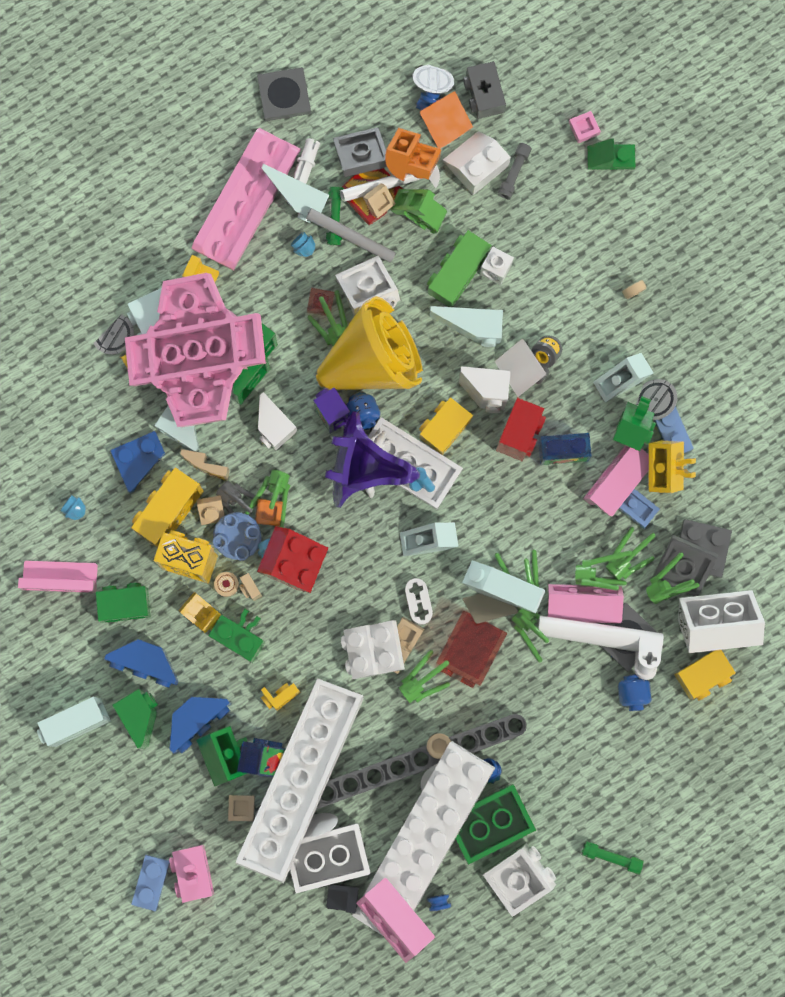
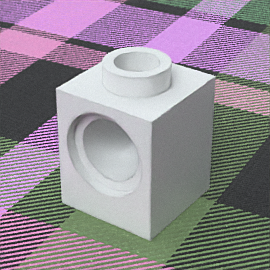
M492 247L481 267L480 275L501 285L512 266L514 257Z

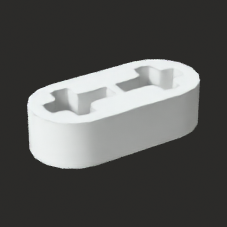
M414 578L405 587L409 612L414 623L425 625L432 618V607L428 589L423 580ZM414 583H417L418 587H423L419 594L421 600H416L415 594L409 592ZM419 603L422 604L424 611L428 610L425 620H420V617H415L414 613L418 612L417 604Z

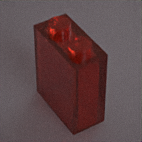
M463 610L436 665L439 666L443 662L449 661V665L440 671L441 673L452 677L453 674L461 677L460 682L472 689L475 685L480 687L507 632L488 622L476 624L471 614Z

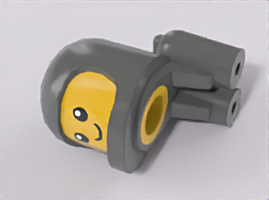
M550 335L540 338L531 349L546 372V375L536 384H541L549 375L548 368L556 363L563 351L559 339Z

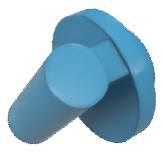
M417 467L420 479L409 483L410 489L416 492L422 488L426 489L427 492L434 491L435 485L426 474V470Z

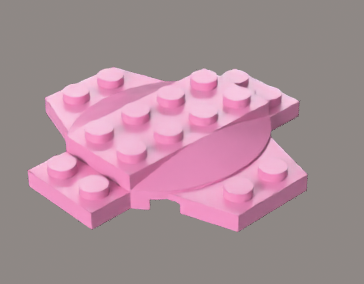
M209 273L163 281L157 310L160 313L159 320L154 326L149 327L146 334L125 337L129 386L152 383L156 388L167 394L166 401L177 427L224 421L227 417L233 383L239 377L242 370L248 369L247 367L266 364L261 314L254 313L237 317L225 308L213 277Z

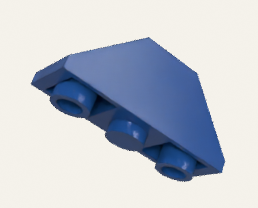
M139 639L106 654L104 658L110 661L109 667L120 671L127 667L134 670L132 675L147 679L148 675L157 678L155 683L170 688L171 684L177 685L179 681L165 650Z
M191 697L172 714L171 752L175 754L178 751L181 754L184 753L193 744L190 740L197 734L200 737L212 728L210 723L216 717L221 720L231 711L228 707L232 703L228 699Z

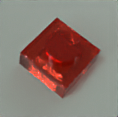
M311 288L307 312L326 316L319 298H324L331 312L335 292Z

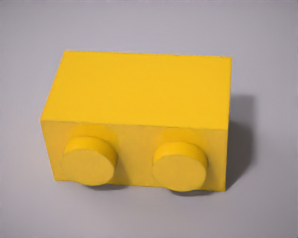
M451 397L447 402L442 400L434 410L436 415L431 421L426 419L419 428L421 431L419 439L441 455L446 452L473 418L470 412Z
M713 650L674 675L690 700L697 698L700 701L711 694L709 689L716 685L721 688L732 681L730 677L736 672L722 650Z

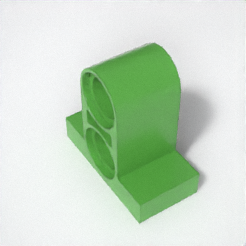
M399 189L394 199L395 205L389 209L397 215H405L424 230L427 228L433 234L438 233L447 214V210L433 199L435 194L429 189Z

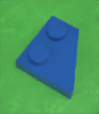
M155 431L110 450L129 493L135 491L138 484L165 455Z

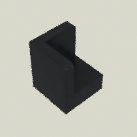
M335 883L328 885L326 908L356 914L359 886Z

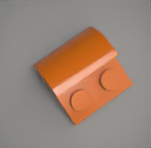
M398 128L386 149L385 161L389 171L402 181L405 180L407 174H411L419 179L425 178L429 180L440 158L442 149L419 143L421 134Z

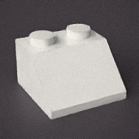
M478 131L445 157L443 162L470 193L474 195L509 167L511 157L495 139Z
M461 367L459 384L480 408L486 409L488 413H500V410H505L508 401L510 371Z

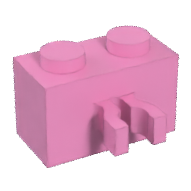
M199 845L172 852L173 857L169 858L172 873L176 872L178 882L174 883L177 898L181 897L182 903L213 896L214 890L205 846Z

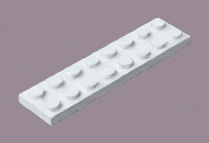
M317 678L235 862L237 865L284 883L362 704L363 695Z
M451 741L365 894L384 878H387L413 911H415L495 767ZM357 906L356 914L353 913L352 916L381 934L361 908Z

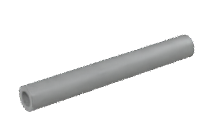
M313 208L309 210L306 219L390 263L396 252Z

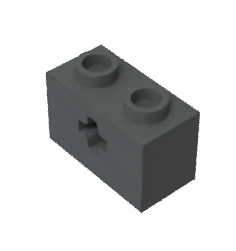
M492 61L467 67L463 83L465 90H470L472 98L469 99L471 112H476L477 119L505 113L506 102L495 62Z

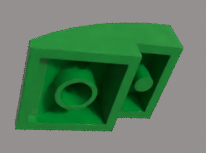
M263 323L262 333L266 364L247 367L248 369H243L239 377L234 381L233 394L237 404L240 406L270 370L268 356L278 345L276 334Z

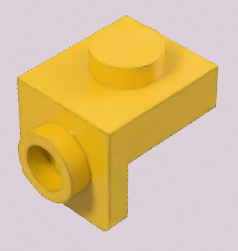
M195 592L178 610L204 633L212 630L221 616L216 609Z

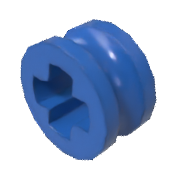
M449 894L427 898V902L431 903L429 911L450 908L451 903L447 901Z

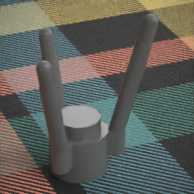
M229 480L218 489L216 495L221 496L223 507L228 513H235L229 504L234 506L236 503L247 512H252V508L241 500V494L253 500L255 496L253 493L243 489L238 483L233 485Z

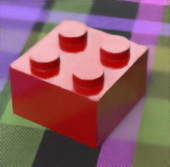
M517 397L496 451L522 462L525 456L530 457L537 442V439L533 438L534 434L539 435L546 419L542 415L545 408Z
M275 526L257 572L293 589L311 593L329 547L291 529Z

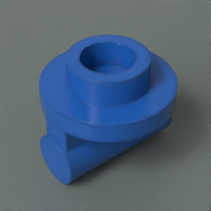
M421 92L416 109L423 110L442 99L439 97L440 93Z

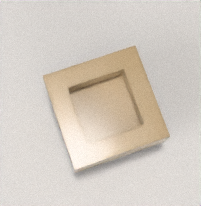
M382 183L363 197L372 215L376 218H379L395 205L387 186Z
M221 496L197 499L201 525L217 523L221 517L225 516Z
M249 573L240 577L243 584L239 585L246 598L251 596L253 601L262 597Z
M229 795L228 821H254L255 796Z

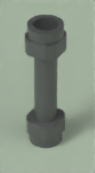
M519 143L514 154L516 158L506 181L502 182L498 196L507 200L511 199L518 174L524 160H528L532 150L529 145Z

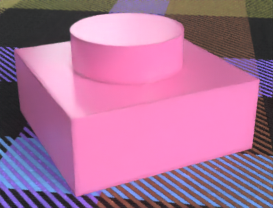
M591 111L569 120V125L578 143L600 135L601 131Z

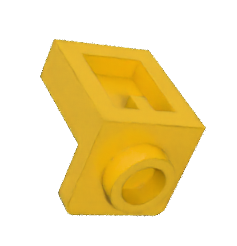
M286 683L276 691L277 696L275 698L265 687L262 688L261 691L264 695L261 699L269 709L274 707L278 711L301 692L294 683L290 686Z

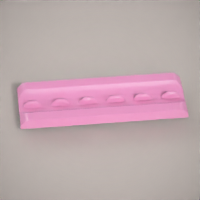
M258 128L195 238L192 250L234 271L278 192L277 188L261 169L262 164L268 165L287 175L301 149Z

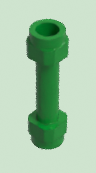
M330 187L328 192V199L331 200L330 218L340 223L342 200L340 190L344 188ZM326 232L327 245L340 246L342 237L332 232Z
M585 841L582 856L591 859L596 857L627 868L626 871L640 875L644 860L632 856L627 858L598 848L599 845Z

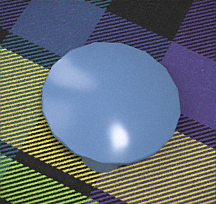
M240 512L229 513L221 517L215 525L213 545L225 557L244 561L258 549V544L261 542L260 527L247 514Z

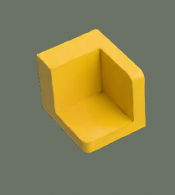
M192 255L182 277L209 273L212 275L214 282H216L219 271L203 265L201 258Z

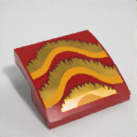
M384 168L364 172L353 176L342 187L347 189L391 175ZM401 186L388 189L393 200L398 190L403 189ZM363 197L347 201L369 226L387 213L386 211L379 218L374 217Z

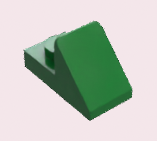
M614 138L587 146L588 170H634L636 167L635 144H614Z

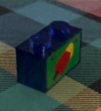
M589 433L541 436L538 441L540 465L588 462L592 457Z
M253 738V743L243 741L237 772L274 777L286 750L282 748L283 743Z

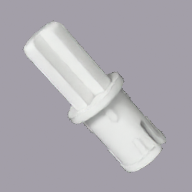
M310 138L306 139L302 155L297 159L299 163L294 175L295 179L305 184L311 169L315 167L314 160L320 147L318 141L314 144V139Z

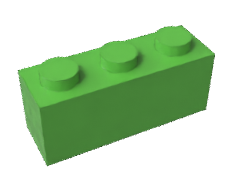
M469 230L464 236L461 234L458 236L453 245L455 249L452 254L449 255L447 253L440 263L441 270L438 274L433 273L427 282L429 286L428 294L447 307L455 305L492 248L491 244Z

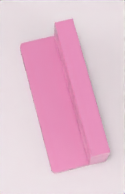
M625 445L583 500L590 505L598 506L608 516H613L649 471V454L642 448L638 451Z
M25 561L23 578H19L18 588L31 591L96 593L98 565L96 563Z
M548 584V617L591 623H621L624 598L622 586H618L619 590H611L594 586Z
M387 878L379 882L356 903L405 963L416 956L435 938L433 933Z

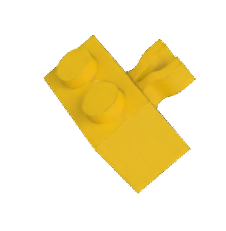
M657 441L649 443V492L674 493L684 490V477H696V472H689L687 469H684V466L687 464L696 463V458L684 459L683 441Z

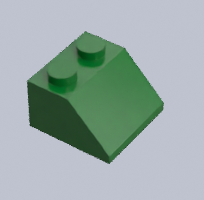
M138 689L112 706L138 749H146L149 747L157 716V711L154 707L158 706L151 693Z

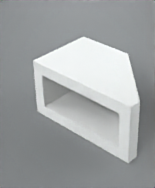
M263 392L260 395L258 430L261 434L259 440L268 449L272 446L276 451L297 432V428Z

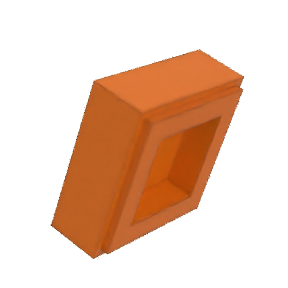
M257 499L255 515L257 524L280 526L283 502L276 501L274 509H270L271 500Z

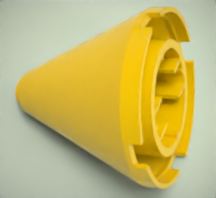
M375 296L363 303L318 367L316 380L321 387L328 388L329 390L332 388L336 390L411 389L422 382L421 377L417 379V374L422 372L423 368L415 342L403 320L397 323L390 313L395 309L383 298Z

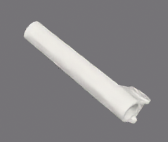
M547 616L539 617L538 629L547 637L635 651L634 671L636 675L644 680L652 679L656 675L657 667L661 661L663 633Z

